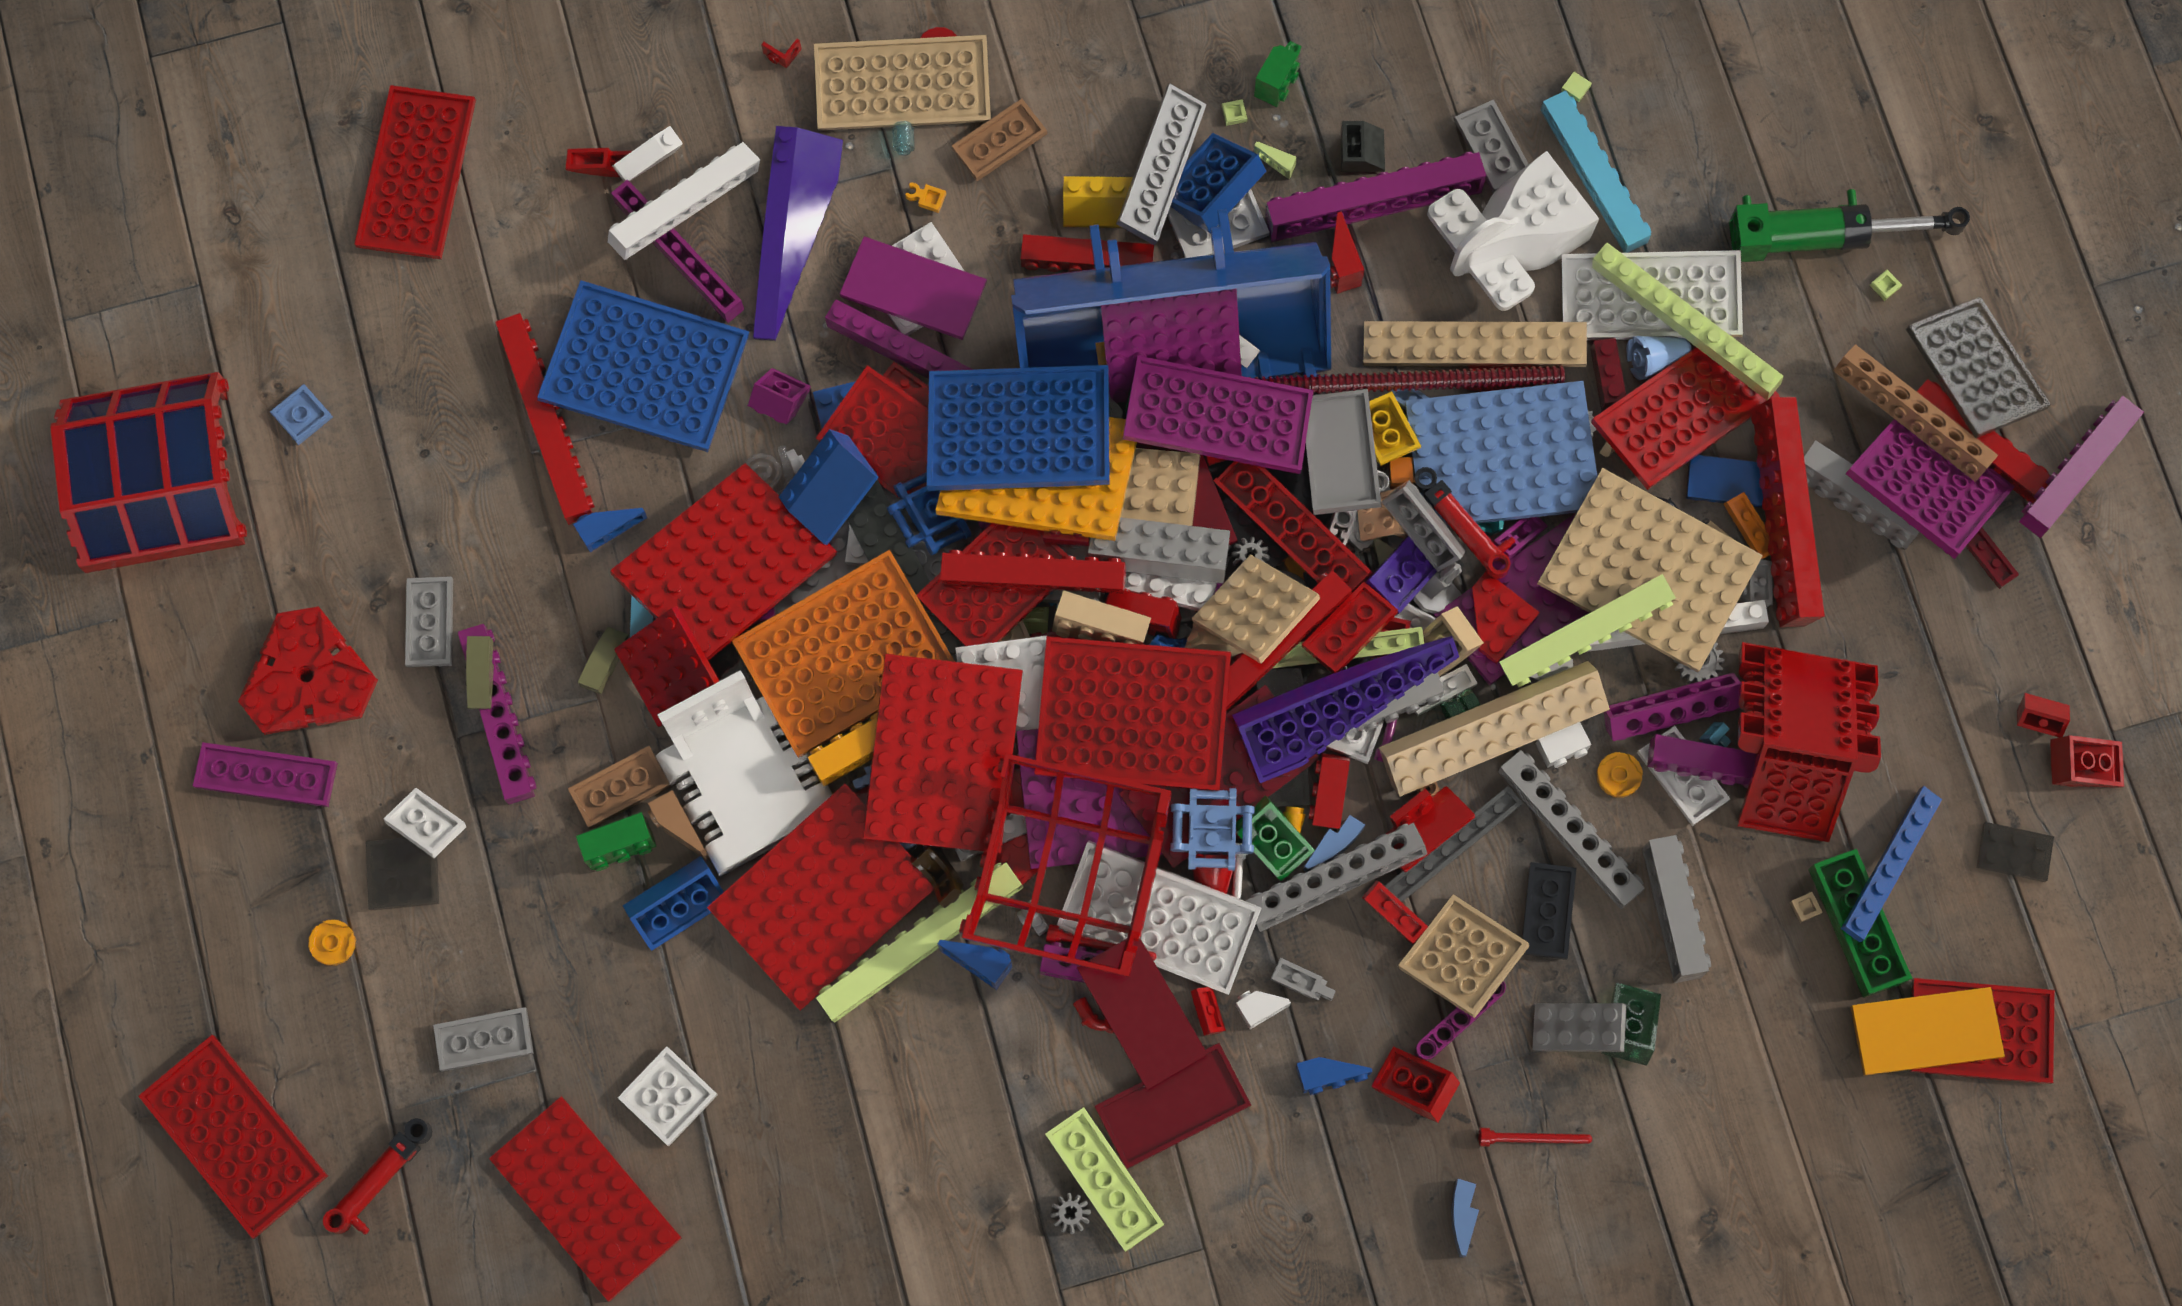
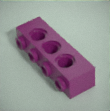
M1052 942L1050 945L1045 944L1044 951L1068 956L1070 950L1069 948H1064V944ZM1078 946L1075 958L1087 961L1104 951L1096 950V953L1087 952V948ZM1042 957L1040 975L1085 983L1076 969L1078 965L1071 964L1068 967H1064L1057 960Z

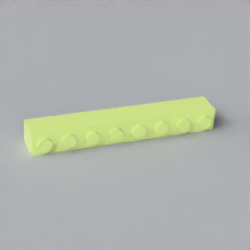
M1661 574L1499 663L1511 685L1517 684L1519 688L1531 682L1530 676L1537 673L1540 677L1551 671L1549 666L1556 662L1560 666L1570 661L1569 655L1577 651L1581 655L1592 649L1590 644L1598 640L1601 644L1611 639L1610 633L1619 630L1620 633L1632 627L1631 622L1639 618L1640 622L1653 616L1651 611L1657 608L1663 611L1672 606V600L1676 597L1664 575Z

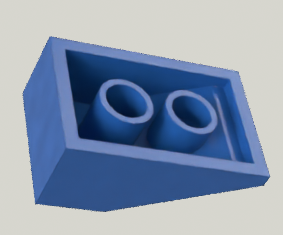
M940 940L937 943L943 954L995 990L999 988L1012 969L1010 955L1001 948L995 950L992 947Z

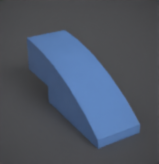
M1349 815L1338 833L1329 829L1304 866L1303 871H1311L1314 866L1320 863L1326 864L1337 855L1342 854L1364 830L1365 824Z
M1457 1179L1452 1196V1229L1458 1254L1464 1258L1467 1255L1479 1210L1470 1207L1476 1184Z

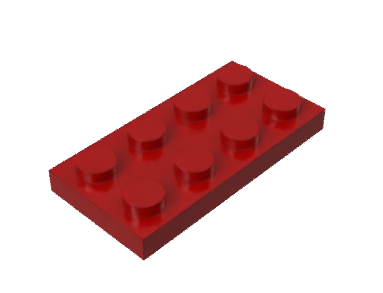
M1363 582L1302 643V648L1333 674L1340 672L1398 613V609Z

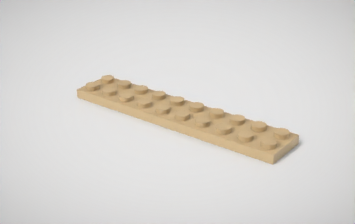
M1364 321L1363 365L1558 367L1562 365L1563 367H1586L1587 322Z

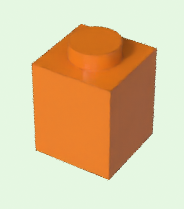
M1399 457L1389 462V488L1391 490L1396 489L1408 480L1413 484L1412 457Z

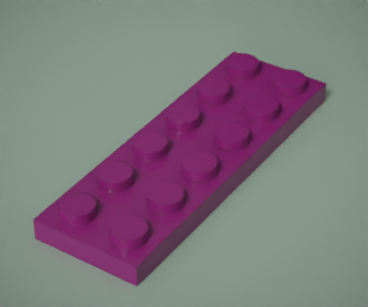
M202 742L193 787L329 807L338 763L330 760Z

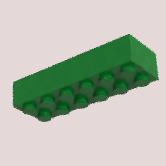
M1854 849L1813 864L1808 870L1862 997L1866 998L1911 980L1912 976L1883 909L1879 912L1866 938L1862 942H1858L1841 929L1869 879L1858 850Z

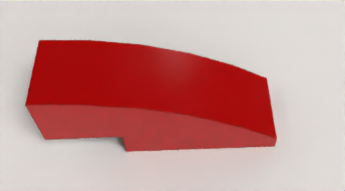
M609 148L567 149L565 169L581 174L620 177L613 165L632 151H611Z

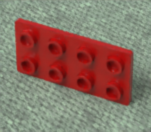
M1447 786L1442 788L1433 797L1424 789L1390 816L1393 828L1386 834L1396 831L1401 825L1414 823L1426 846L1427 855H1429L1473 820L1475 814ZM1398 843L1393 848L1401 849L1404 844ZM1427 855L1418 858L1406 865H1403L1400 868L1404 872H1407L1417 863H1419L1422 859H1424Z

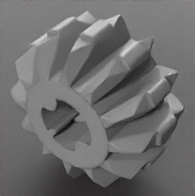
M1254 537L1250 538L1249 543L1245 538H1242V545L1236 543L1234 545L1236 551L1231 554V557L1236 558L1232 563L1233 566L1241 565L1247 559L1248 552H1251V555L1254 553L1255 557L1263 562L1269 561L1270 556L1265 554L1269 550L1268 547L1260 548L1263 541L1259 540L1255 544Z
M1068 1193L1067 1202L1060 1196L1058 1200L1062 1205H1052V1208L1059 1212L1051 1213V1218H1060L1054 1222V1226L1057 1227L1063 1223L1062 1233H1065L1067 1226L1070 1227V1234H1074V1226H1077L1079 1231H1083L1084 1229L1080 1222L1089 1224V1220L1083 1217V1215H1090L1091 1210H1082L1088 1205V1202L1083 1201L1079 1205L1080 1195H1077L1075 1200L1072 1201L1071 1193ZM1071 1208L1072 1211L1074 1208L1077 1210L1075 1212L1076 1218L1073 1220L1070 1217L1066 1219V1209Z

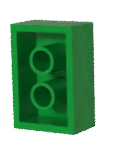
M642 812L576 836L584 862L591 870L595 869L596 871L604 870L609 867L608 864L616 861L617 863L626 862L631 859L630 856L638 853L639 855L652 852V848L657 847L650 825Z

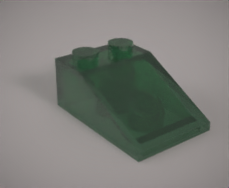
M1616 982L1611 1003H1623L1626 1005L1624 1052H1602L1601 1054L1647 1066L1655 1051L1661 994Z

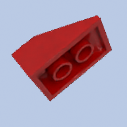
M1342 211L1337 213L1330 264V287H1334L1337 294L1362 286L1364 267Z
M2071 735L2050 739L2052 785L2069 787H2124L2122 742Z
M1393 1046L1371 1087L1413 1112L1439 1123L1460 1082L1453 1072Z

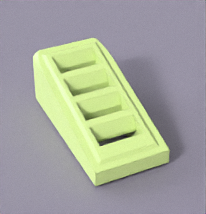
M1256 142L1254 153L1258 154L1260 159L1276 171L1290 179L1296 166V156Z

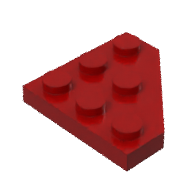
M1486 571L1472 587L1471 591L1477 634L1484 642L1479 647V651L1497 665L1539 616L1540 612L1499 580L1489 576Z

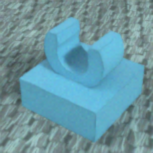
M1714 722L1699 739L1706 744L1727 747L1731 741L1725 734L1730 728L1724 722Z

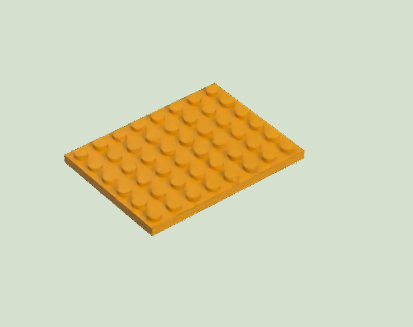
M1109 417L1110 485L941 490L936 506V515L1043 531L1056 530L1070 535L1078 533L1084 537L1115 541L1137 442L1123 440L1126 419Z

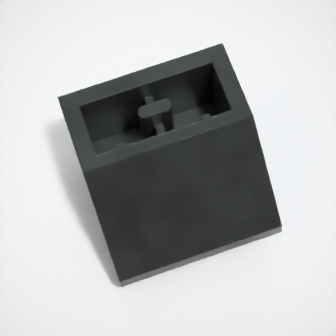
M1342 121L1340 131L1341 172H1385L1384 129L1365 121Z

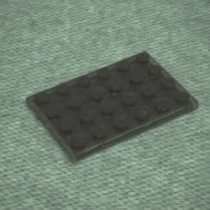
M1981 297L1907 327L1906 331L1975 438H1979L2050 407V402Z

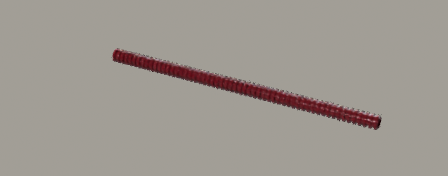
M1559 365L1558 368L1556 366L1551 368L1549 366L1544 368L1538 366L1537 369L1532 366L1530 369L1528 367H1524V369L1521 367H1517V369L1511 367L1509 370L1507 367H1504L1503 370L1500 368H1496V370L1493 368L1489 370L1483 368L1482 371L1477 368L1475 371L1473 369H1469V371H1466V369H1462V371L1456 369L1455 372L1449 369L1448 372L1445 370H1441V372L1438 370H1434V372L1428 370L1427 373L1422 370L1420 373L1417 371L1413 373L1407 371V373L1400 371L1399 374L1394 371L1393 374H1390V372H1386V374H1383V372H1379V374L1373 372L1372 375H1369L1367 372L1365 375H1362V373H1358V375H1355V373L1351 375L1345 373L1344 376L1341 373L1337 374V376L1334 374L1330 376L1324 374V376L1317 374L1316 377L1314 375H1310V377H1307V375H1303V377L1299 375L1293 377L1290 375L1289 378H1286V376H1282V378H1279V376H1275V378H1272V376H1268V378L1262 376L1259 380L1314 390L1313 394L1314 392H1317V394H1321V392L1328 394V392L1335 393V391L1346 392L1368 389V392L1370 390L1373 392L1377 390L1380 392L1384 390L1390 392L1391 389L1393 391L1398 389L1400 391H1404V389H1407V391H1411V389L1417 391L1418 388H1421V390H1425V388H1428V390H1432V388H1435V390H1439V388L1445 390L1446 387L1449 389H1453V387L1456 389L1460 387L1472 389L1474 386L1476 388L1481 386L1483 388H1487V386H1490V388H1494V386L1500 388L1501 385L1504 387H1508V385L1511 387H1515V385L1521 387L1524 384L1525 387H1528L1529 384L1531 386L1536 384L1538 386L1543 384L1549 385L1550 383L1557 384L1564 383L1565 370L1562 365Z

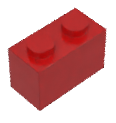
M2024 693L2017 709V726L2055 737H2063L2070 722V705Z

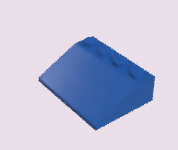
M1212 133L1186 161L1170 207L1195 226L1211 233V227L1219 225L1217 210L1227 209L1229 213L1265 174L1266 169L1258 154Z
M829 429L780 494L779 498L797 520L823 544L828 545L879 477L848 435Z

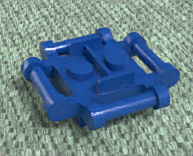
M926 472L903 484L900 482L894 485L895 493L901 500L887 507V511L896 520L906 538L905 543L907 547H913L919 542L924 541L929 554L932 556L937 554L938 550L962 538L967 539L971 537V531L965 522L968 519L936 515L940 491H927V486L908 495L907 491L927 482ZM906 508L919 534L914 536L900 511L901 509ZM954 525L958 526V531L934 542L933 536L950 529Z

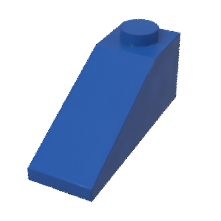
M643 508L595 512L579 517L573 525L588 550L592 552L648 517Z

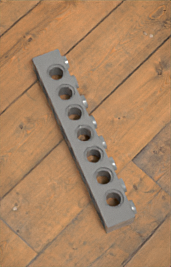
M1520 750L1500 767L1498 773L1620 909H1623L1645 889L1642 879L1627 869L1628 864L1620 856L1617 857L1611 851L1612 846L1607 840H1601L1596 834L1597 830L1589 821L1585 822L1580 816V810L1574 804L1570 805L1567 802L1564 792L1559 787L1555 788L1549 782L1551 780L1549 775L1544 770L1540 771L1534 765L1535 760L1528 753L1524 754ZM1521 773H1530L1532 780L1524 781L1521 778ZM1536 790H1545L1547 798H1539ZM1553 806L1560 807L1563 815L1557 816L1553 814L1551 808ZM1567 824H1575L1578 827V832L1571 833L1567 829ZM1590 841L1594 849L1586 850L1582 842ZM1598 859H1607L1609 867H1601L1598 864ZM1615 875L1622 876L1625 881L1624 885H1617L1613 877Z
M1404 824L1390 834L1378 836L1375 841L1369 844H1361L1354 851L1347 854H1339L1326 864L1320 863L1314 866L1311 871L1298 873L1285 883H1277L1266 892L1255 893L1246 902L1262 908L1256 922L1259 931L1262 932L1427 855L1426 846L1415 824ZM1398 843L1404 844L1401 849L1393 848ZM1376 853L1383 854L1379 859L1372 858ZM1355 863H1362V866L1358 869L1351 868ZM1333 873H1341L1340 877L1336 879L1330 878ZM1312 883H1320L1317 888H1310ZM1292 892L1299 893L1296 898H1289ZM1271 902H1278L1276 907L1268 908Z

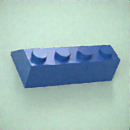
M702 856L624 904L623 908L652 951L709 915L711 912L707 907L724 891Z

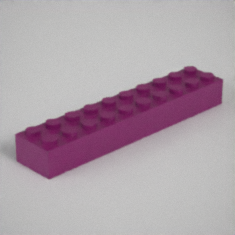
M1466 152L1460 157L1442 158L1439 162H1424L1413 168L1402 167L1396 172H1381L1375 177H1360L1349 183L1338 182L1332 187H1317L1311 192H1296L1285 198L1274 197L1266 203L1265 221L1270 232L1271 242L1335 228L1337 213L1341 211L1348 225L1431 205L1455 189L1463 190L1468 196L1480 194L1483 190L1486 173L1480 153Z

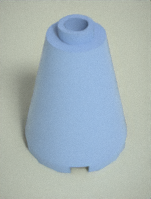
M1656 336L1632 337L1633 339L1628 341L1626 348L1627 361H1632L1634 367L1630 368L1631 373L1638 380L1648 379L1660 373L1691 351V345L1685 338Z

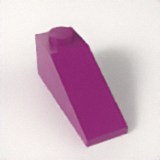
M1539 517L1523 518L1496 538L1493 543L1498 546L1504 540L1513 537L1515 543L1504 552L1511 560L1548 526ZM1495 561L1492 564L1497 570L1504 567V564L1500 561Z

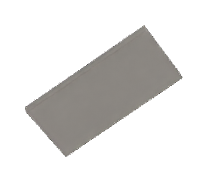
M1368 389L1313 395L1306 437L1313 514L1382 507Z

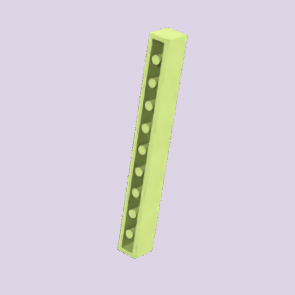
M1606 243L1593 258L1592 268L1765 400H1768L1781 385L1783 380L1782 374L1609 243Z
M1006 862L1003 865L998 863L994 866L988 894L1010 898L1024 888ZM976 879L971 882L970 885L972 887L965 892L961 890L962 894L959 895V898L954 903H951L946 908L941 905L937 906L933 910V915L927 919L926 917L920 918L914 923L915 927L909 932L906 930L902 931L895 937V942L889 946L884 944L876 950L877 954L871 959L867 957L857 964L858 968L853 972L847 971L839 976V982L833 986L829 984L819 991L820 995L816 999L830 1019L835 1023L939 949L937 943L940 940L950 941L960 934L961 921L967 918V914L970 915L978 891L974 890ZM986 901L980 919L1000 904Z

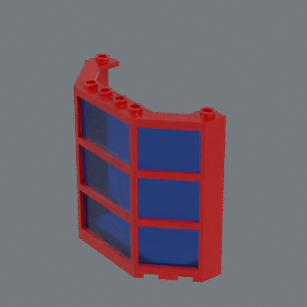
M219 372L60 400L59 406L61 409H57L54 415V419L57 421L50 426L59 511L62 519H66L70 530H67V535L71 547H75L77 550L76 561L82 571L90 573L245 545L244 537H247L246 526L236 517L227 487L230 475L228 469L225 468L224 462L227 460V452L225 447L222 446V439H225V434L219 422V419L222 418V411L218 402L219 398L227 400L226 392L229 391L227 379H224Z

